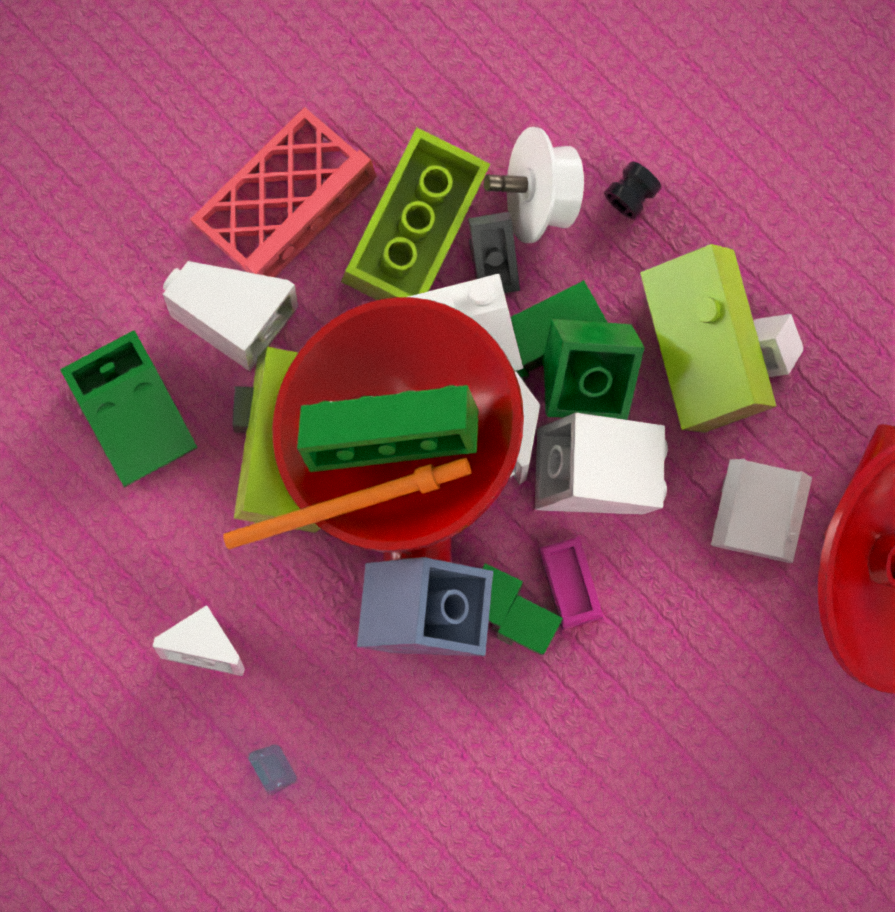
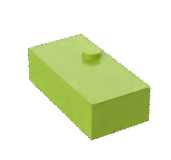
M416 127L341 282L376 300L409 297L428 292L485 177L490 163Z
M710 244L640 272L682 430L705 433L777 407L734 249Z
M266 347L257 357L253 384L254 390L249 425L246 431L234 519L258 523L300 510L287 491L280 476L275 459L272 431L277 395L282 381L298 352ZM313 523L296 530L316 533L321 528Z

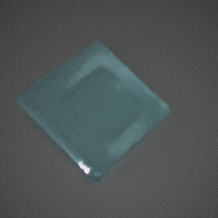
M271 745L248 754V759L268 795L271 794L272 796L296 782L297 776L280 746Z

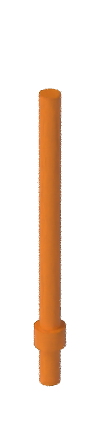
M467 458L434 467L433 464L415 469V474L223 534L224 543L229 550L420 490L424 494L440 489L441 483L470 475L471 468Z

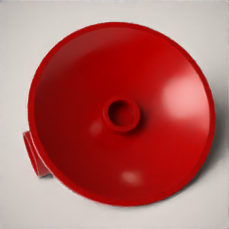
M414 297L380 299L362 304L337 316L316 332L296 355L282 381L275 404L272 427L275 459L287 491L296 505L303 509L415 474V469L433 464L434 467L467 458L471 474L441 483L440 489L424 494L420 490L315 523L328 534L350 545L383 552V561L426 557L451 562V537L469 527L489 509L504 489L513 472L523 437V400L515 371L507 355L488 331L474 319L446 304ZM449 385H468L479 409L477 453L310 472L297 449L300 410L303 405L318 404L322 401L335 402L359 399L363 396L375 397L399 394L404 391L440 389Z
M880 424L876 427L823 534L824 544L818 573V606L825 639L841 668L853 680L863 686L880 692L895 694V426Z

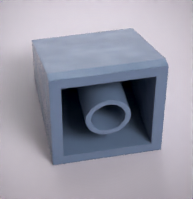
M426 557L366 563L357 647L388 653L485 656L493 571Z

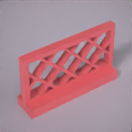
M304 107L190 220L198 230L246 272L276 277L377 176L372 161L361 150H354ZM306 123L317 131V143L294 145V135ZM323 137L330 143H323ZM340 151L348 158L339 168L323 169V152ZM317 153V169L294 171V154ZM273 155H288V171L266 173V162ZM316 179V190L309 197H294V180ZM288 181V198L266 199V182ZM244 183H259V200L237 201V190ZM288 207V218L281 225L266 226V208ZM259 209V226L237 228V210ZM216 211H231L230 228L213 229L206 221ZM259 235V247L249 257L245 258L237 250V237ZM223 237H230V243H228Z

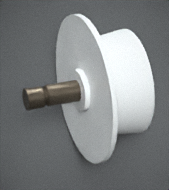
M529 127L521 133L514 145L507 175L487 174L484 178L485 191L507 192L508 212L512 219L515 236L523 243H534L541 238L547 226L568 228L576 220L581 208L584 191L582 162L577 150L572 146L552 147L551 141L544 130L539 127Z

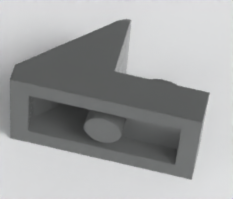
M503 212L468 218L471 236L469 245L476 279L499 274L504 293L520 291L510 213Z

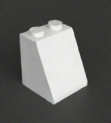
M187 261L181 270L178 268L174 269L163 285L165 290L163 296L170 316L248 371H251L257 363V357L266 347H269L298 308L295 285L289 280Z
M574 413L537 428L535 510L646 514L663 508V501L667 493V485L664 480V460L668 452V445L665 440V426Z

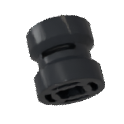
M632 161L623 170V179H620L619 182H612L605 190L604 195L609 203L621 214L630 219H635L643 210L645 199L654 198L662 186L647 168Z

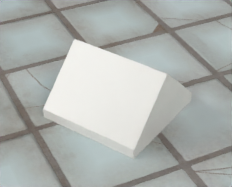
M207 605L154 639L153 648L161 659L243 676L245 668L239 655Z

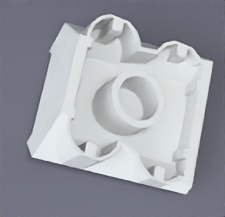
M730 459L727 475L723 481L722 497L715 520L711 545L793 563L812 477L802 471L796 472L750 462L745 459Z

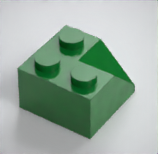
M564 319L551 320L544 352L545 413L547 417L564 418L574 413L628 420L645 348L632 324Z

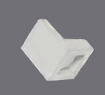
M786 314L755 319L754 325L768 376L788 375L803 352V344L792 315Z

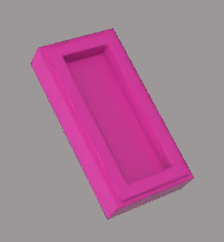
M580 537L540 547L539 553L558 616L563 618L561 622L562 630L603 619V613Z

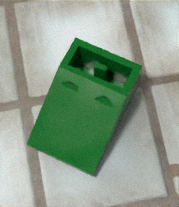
M135 330L60 369L124 488L198 448Z

